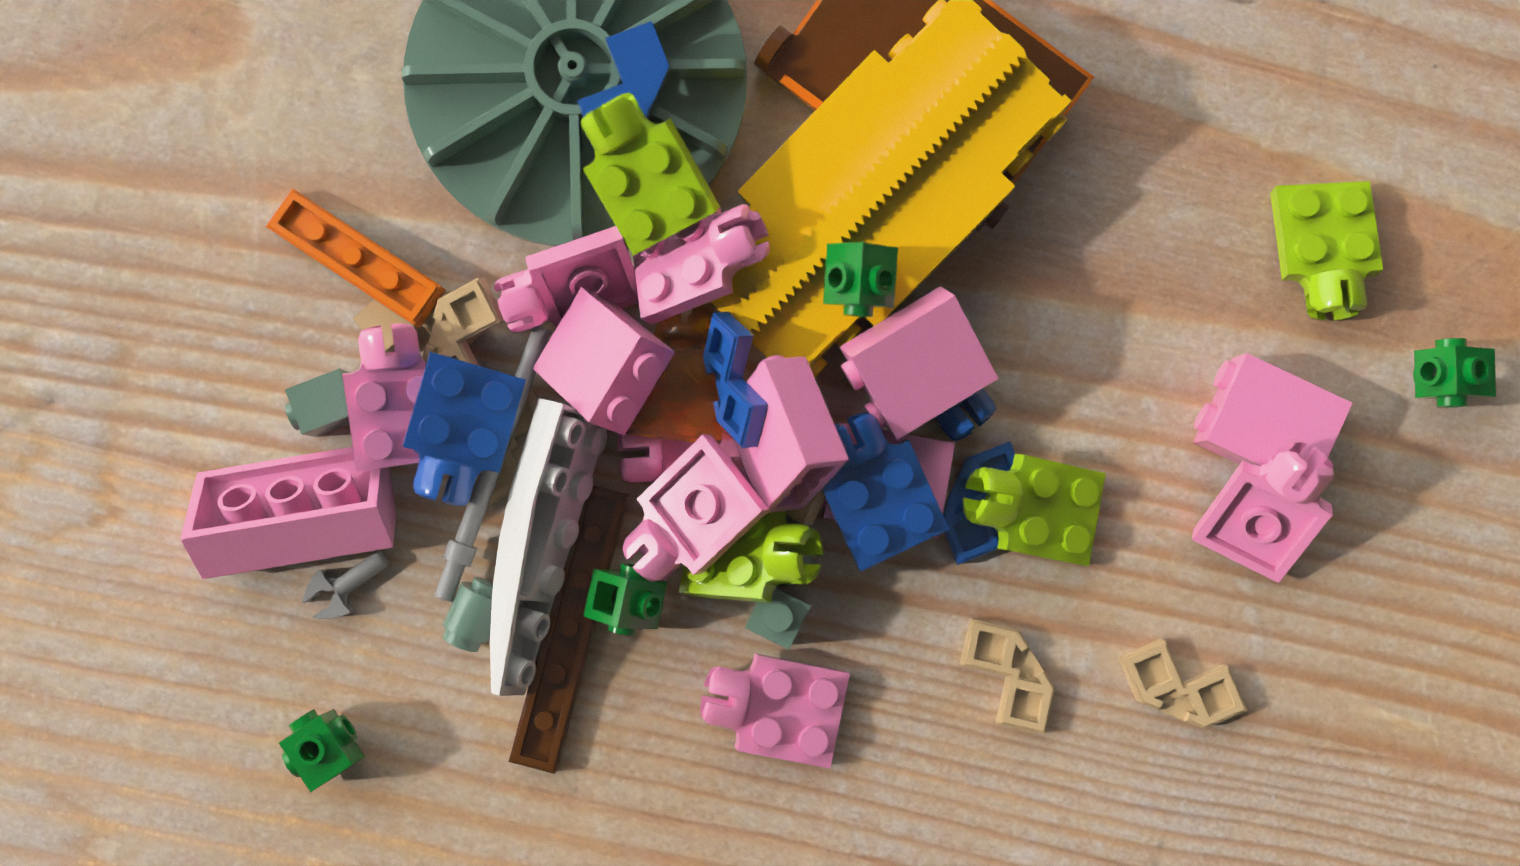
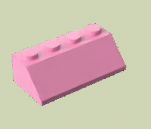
M353 447L199 472L195 479L180 540L202 579L392 548L396 508L390 469L385 467L356 472Z

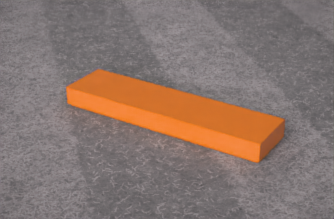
M295 189L290 191L265 226L418 329H420L432 312L438 299L446 291L441 285Z

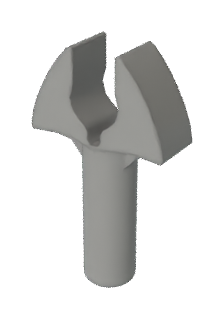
M376 551L339 578L330 577L326 569L318 570L306 588L303 603L312 601L322 591L335 590V594L332 596L329 607L318 612L313 618L329 619L353 613L355 610L348 603L350 593L389 565L386 555L381 551Z

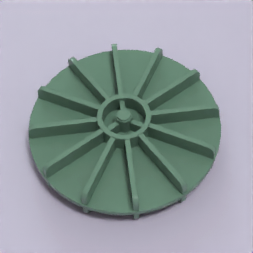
M423 0L415 15L408 36L404 67L401 68L405 106L416 143L426 163L440 183L461 205L487 224L511 236L536 244L556 247L616 226L583 170L584 167L594 161L595 149L581 127L583 116L577 100L622 84L607 46L606 38L652 21L668 61L670 72L663 88L660 89L648 120L653 124H659L671 118L709 186L725 164L734 146L742 123L746 102L747 67L745 49L739 26L728 1Z

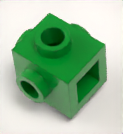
M865 242L827 244L823 304L843 306V315L856 317H873L874 308H894L898 248Z
M1447 338L1435 340V348L1414 350L1413 379L1415 382V398L1436 399V407L1459 408L1468 407V399L1496 397L1495 349L1467 347V339Z
M621 563L620 571L593 569L584 617L609 625L608 631L627 636H636L638 629H658L667 582L661 580L651 582L645 579L633 569L635 564Z
M315 709L309 711L288 725L293 733L279 742L284 751L282 759L285 766L292 775L297 778L301 777L310 793L365 757L355 742L357 733L354 726L347 717L342 714L338 715L335 709L318 715Z

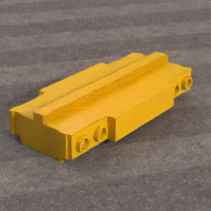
M938 0L922 19L927 25L914 38L909 33L906 34L891 49L888 56L892 60L889 63L874 50L737 191L740 197L750 206L749 209L759 213L769 236L755 241V246L769 241L770 251L769 255L763 260L739 269L733 275V293L710 302L720 312H729L752 333V343L767 358L781 355L784 358L806 357L814 378H816L828 365L823 357L835 344L839 347L861 332L862 328L857 322L862 317L843 315V306L823 304L827 244L865 242L898 248L894 308H874L873 317H863L872 327L890 317L1011 194L1015 185L1003 174L1008 171L1014 176L1033 157L1034 154L1028 148L1041 135L1049 141L1069 120L1063 113L1071 103V100L1065 94L1061 96L1049 85L1050 79L1026 57L1025 49L1009 34L1000 32L981 14L982 9L973 0H949L948 2Z

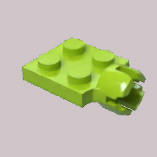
M624 93L589 112L581 120V127L595 149L594 161L584 167L583 170L633 256L706 218L720 208L671 118L663 123L653 124L647 120L635 97L631 93Z
M1370 181L1275 186L1270 192L1282 281L1292 280L1300 283L1304 289L1307 313L1314 320L1326 321L1325 313L1332 311L1333 320H1341L1358 315L1361 310L1366 309L1368 304L1364 283L1365 277L1377 276L1383 271Z
M1014 454L1013 464L1008 471L983 467L976 469L970 475L965 489L984 492L986 497L982 501L963 498V512L970 522L993 527L998 531L999 541L997 549L1089 567L1106 473L1029 455Z
M787 511L766 513L703 574L693 575L689 568L683 565L679 593L691 597L771 603L776 586L782 583L808 584L816 579L821 570V564L803 563V555L823 556L822 539L819 532L807 525L786 524Z

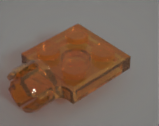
M703 304L691 309L688 323L681 322L682 313L656 323L654 335L675 353L625 433L626 435L695 442L702 435H712L720 445L723 427L717 422L713 402L720 400L714 374L708 375L706 373L703 359L713 316L711 309Z

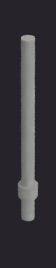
M540 326L531 330L515 377L526 379L502 466L537 373L533 367L546 347L552 332ZM482 471L478 475L455 540L450 539L443 558L447 562L434 596L453 602L466 566L471 567L477 551V548L473 545L500 473Z

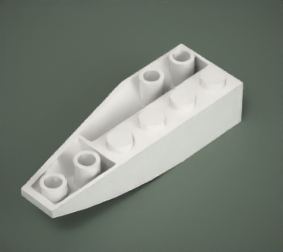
M538 398L509 491L498 543L492 589L490 664L491 693L499 696L525 695L527 687L533 681L536 672V656L541 641L547 635L550 627L549 614L555 595L559 592L564 582L565 573L563 569L570 547L573 546L578 537V520L584 501L588 499L593 488L592 475L598 456L604 450L607 442V429L588 422L573 407Z

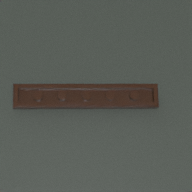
M593 485L590 496L584 501L578 520V537L573 546L570 547L563 569L565 573L564 582L559 592L555 595L549 614L550 627L547 635L541 641L536 656V672L533 681L528 686L509 758L511 763L553 774L558 770L597 622L596 620L584 617L593 569L610 570L629 494Z

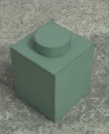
M339 368L285 389L290 402L285 404V410L295 430L300 429L303 435L318 437L349 425L342 374L350 372Z
M776 586L771 603L756 602L745 624V628L789 650L811 605L809 602Z

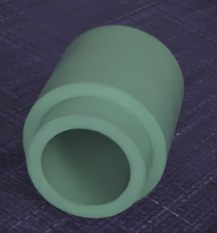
M474 577L472 582H461L443 622V626L446 629L442 638L446 642L469 652H478L481 644L488 642L491 628L493 582L481 577Z

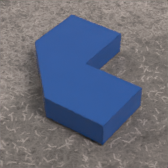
M652 21L606 38L607 46L622 84L577 100L583 117L615 97L624 93H631L637 100L647 120L649 119L651 109L670 72L668 61Z
M715 312L711 319L703 359L706 373L708 375L714 374L720 400L713 402L716 419L742 448L757 447L768 403L743 379L753 334L729 312Z
M1010 441L964 459L943 510V516L949 530L943 533L958 565L997 549L999 537L995 528L970 522L963 512L962 499L985 500L986 493L965 489L968 478L976 469L987 467L1003 471L1010 470L1015 454Z

